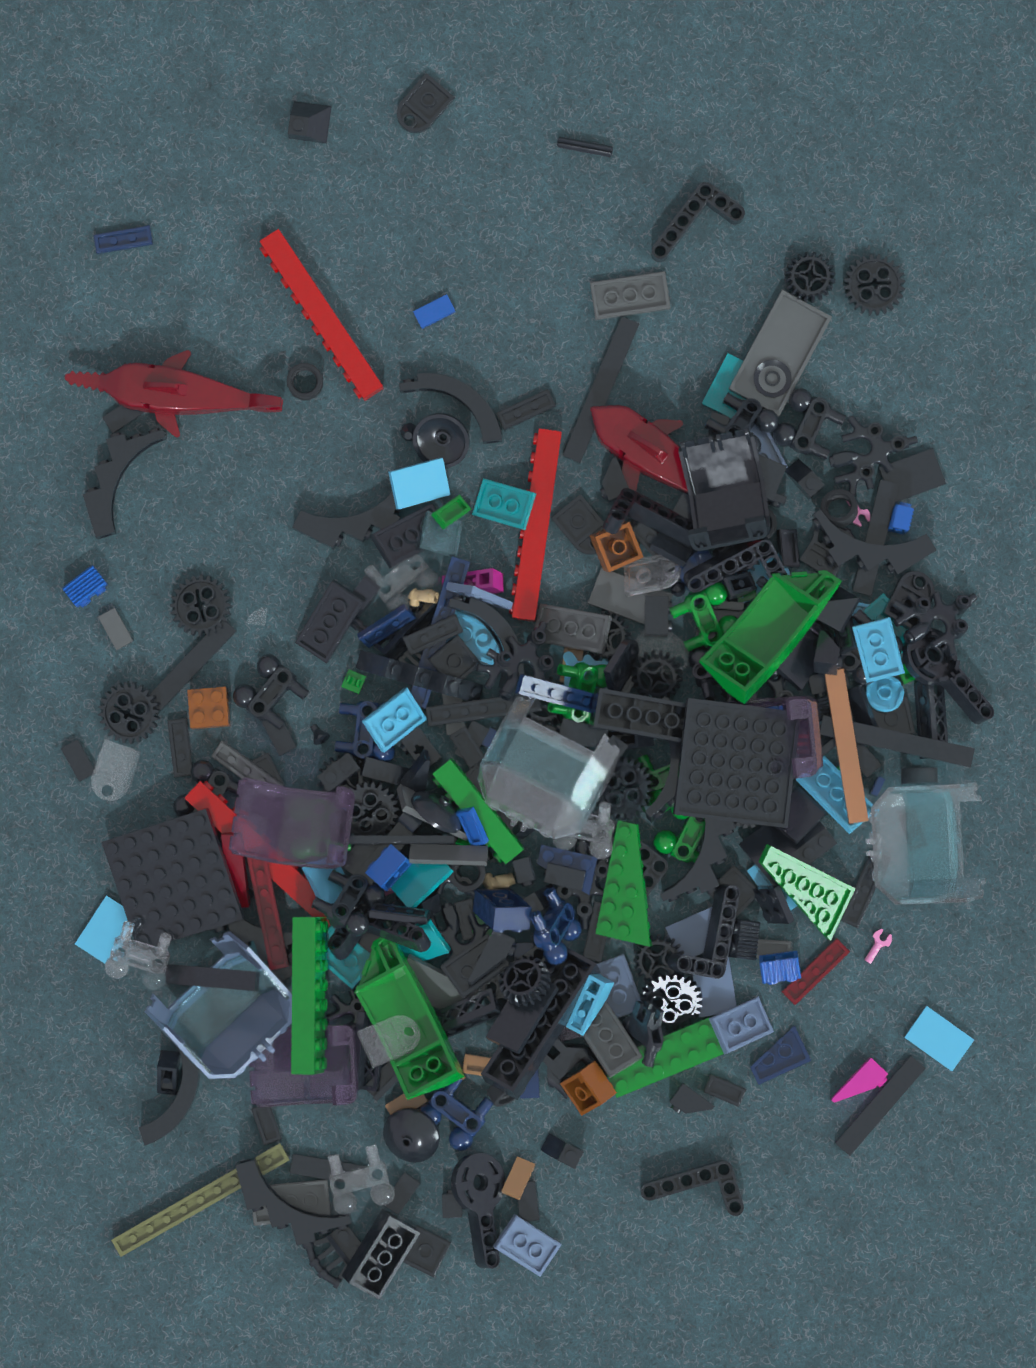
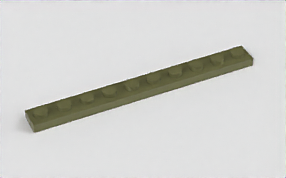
M281 1143L256 1157L263 1175L290 1160ZM237 1170L230 1171L112 1239L111 1241L120 1257L240 1189L241 1185Z

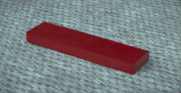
M222 833L223 853L241 907H249L250 897L242 833Z
M836 938L801 972L800 979L790 982L781 992L796 1005L850 951Z

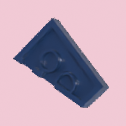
M541 845L537 864L547 869L548 863H554L586 871L582 891L590 895L598 857Z
M795 1025L750 1067L758 1085L811 1062Z

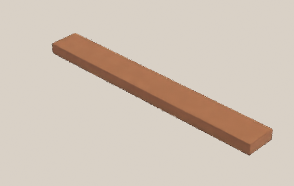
M839 669L837 675L824 674L848 823L853 824L869 820L844 669Z

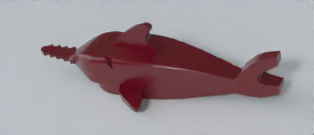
M189 350L166 359L162 365L135 362L124 364L107 374L102 372L98 375L94 372L91 375L89 372L83 374L81 371L77 374L74 371L65 374V380L70 385L76 384L77 387L83 385L85 389L91 387L93 391L98 388L100 392L105 391L116 402L128 409L155 413L158 423L176 438L180 436L175 415H197L249 409L259 412H282L284 401L281 397L257 393L250 394L202 375L182 370L191 356Z

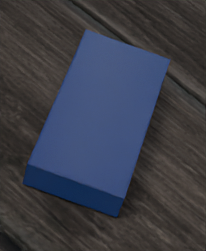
M447 294L413 311L421 329L456 312Z
M475 808L459 809L456 814L470 845L477 846L489 842Z

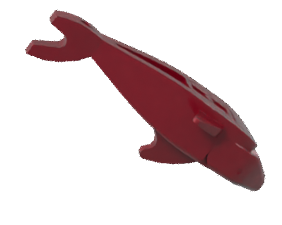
M623 405L592 406L590 408L598 441L611 454L623 462L621 470L630 489L636 491L641 473L662 484L686 494L688 493L678 452L679 446L668 436V434L682 427L683 421L658 419L651 423L631 408Z

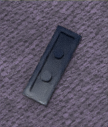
M150 225L93 235L97 254L153 245Z
M403 604L359 632L357 636L370 648L416 619V617Z

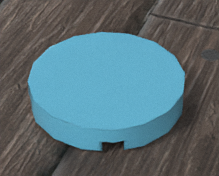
M892 676L876 680L867 685L866 695L873 709L879 712H891L897 709L903 702L904 689L901 682Z

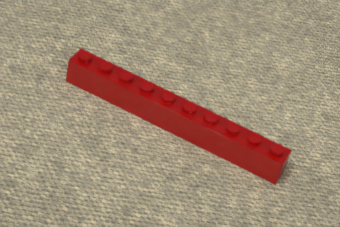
M277 229L260 240L262 246L259 248L265 258L269 256L272 261L270 266L275 273L279 272L283 277L280 279L286 289L289 287L293 292L290 296L295 304H301L303 316L306 320L310 319L314 325L311 328L317 336H322L324 339L322 344L327 352L331 350L334 354L332 359L337 367L342 366L344 369L343 376L348 383L352 381L356 387L353 389L359 399L362 397L366 401L383 390V385L280 230Z
M539 429V432L534 434L533 444L537 446L536 452L531 454L530 463H533L534 467L533 471H529L528 482H531L530 490L527 489V491L536 493V497L526 529H521L520 532L523 544L518 546L517 557H520V565L515 567L514 576H518L517 584H513L512 595H515L512 609L509 610V614H513L512 619L535 622L562 435L561 431Z
M200 780L185 796V799L198 811L208 808L214 826L221 833L241 832L244 854L246 856L266 852L271 879L312 917H326L325 914L311 908L316 896L305 874L302 875L297 870L299 866L292 860L288 862L283 857L285 853L277 846L274 849L269 844L271 840L263 833L259 835L255 831L257 827L249 820L245 822L241 818L243 815L235 807L231 809L226 805L228 803L227 799L221 794L217 796L212 792L213 786L207 781L203 783Z

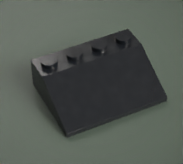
M819 822L797 844L792 842L776 827L763 825L738 845L769 885H778L758 862L767 844L810 865L835 846L837 842L824 825Z

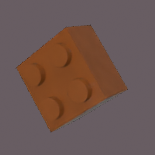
M628 521L623 523L617 534L608 533L603 529L589 535L601 566L606 572L614 571L643 558L631 524Z
M227 687L187 690L191 729L231 726Z
M596 1061L576 1071L560 1083L581 1116L602 1105L617 1093Z

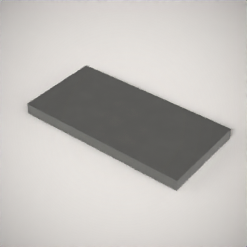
M781 290L728 390L744 399L753 398L758 400L763 409L773 410L779 417L832 316ZM771 359L783 362L789 368L792 377L789 389L783 395L774 398L762 395L756 389L753 380L756 368L762 362ZM767 366L759 374V384L767 392H778L786 383L784 372L777 366ZM769 371H776L780 375V382L776 386H769L765 382V375ZM770 373L767 376V381L770 384H775L778 381V377L776 374Z

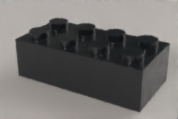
M382 1209L341 1276L349 1284L380 1300L420 1235V1232L413 1225Z

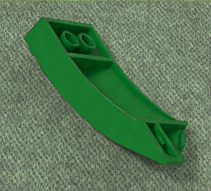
M826 570L807 574V572H792L791 575L772 574V577L743 614L699 660L700 664L729 695L745 704L801 641L842 580Z
M384 938L376 939L373 941L372 951L369 959L366 960L361 973V981L354 993H356L391 1062L405 1097L409 1100L448 1086L465 1077L434 1008L397 943Z

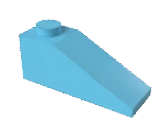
M589 974L566 1027L583 1036L607 1000L614 982L600 974Z

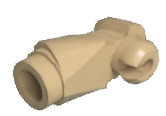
M414 588L408 595V599H410L409 605L418 607L419 601L436 604L439 599V593L432 589L417 590V588Z
M487 873L483 881V885L487 889L509 888V886L516 884L512 873L495 877L491 873Z

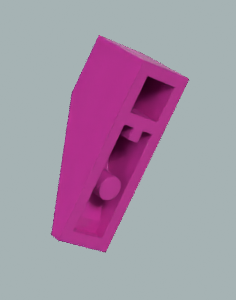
M494 568L467 572L464 585L475 586L491 594L504 592L503 573ZM442 576V585H443L445 576Z
M869 1057L830 1100L835 1103L874 1089L876 1086L880 1088L887 1081L886 1076L888 1073Z

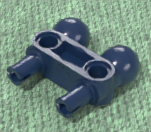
M360 701L357 704L340 703L339 714L354 715L357 720L354 741H336L335 752L349 753L359 759L369 757L387 763L394 758L395 747L392 746L385 753L381 752L362 722L367 717L364 714L366 707L371 706L374 712L387 701L380 704L370 701ZM363 744H367L369 750L366 754L362 755L360 747Z
M552 887L543 892L550 905L544 917H542L540 911H534L529 915V918L535 927V945L543 949L544 958L549 964L559 965L565 961L568 954L567 948L561 940H576L581 935L582 928L580 922L574 918L573 906L564 900H560L555 888Z
M462 1078L448 1086L437 1089L428 1103L419 1109L426 1113L435 1122L436 1126L440 1123L442 1114L459 1126L454 1128L449 1134L450 1146L457 1151H465L471 1147L473 1137H475L486 1122L485 1115L493 1106L492 1101L485 1096L477 1108L472 1110L454 1097L453 1093L463 1081ZM444 1095L447 1099L446 1104L439 1105L436 1102V1097ZM470 1118L476 1119L478 1126L470 1128L467 1125V1120Z

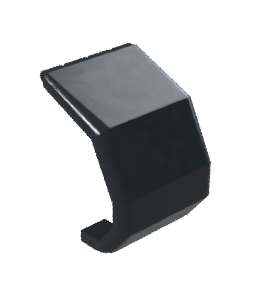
M749 428L736 430V435L734 436L732 432L717 434L716 439L713 438V435L697 438L698 443H695L694 439L680 442L681 447H679L678 452L689 494L693 529L688 530V538L692 548L696 551L758 540L770 534V516L765 481L754 433L750 432Z

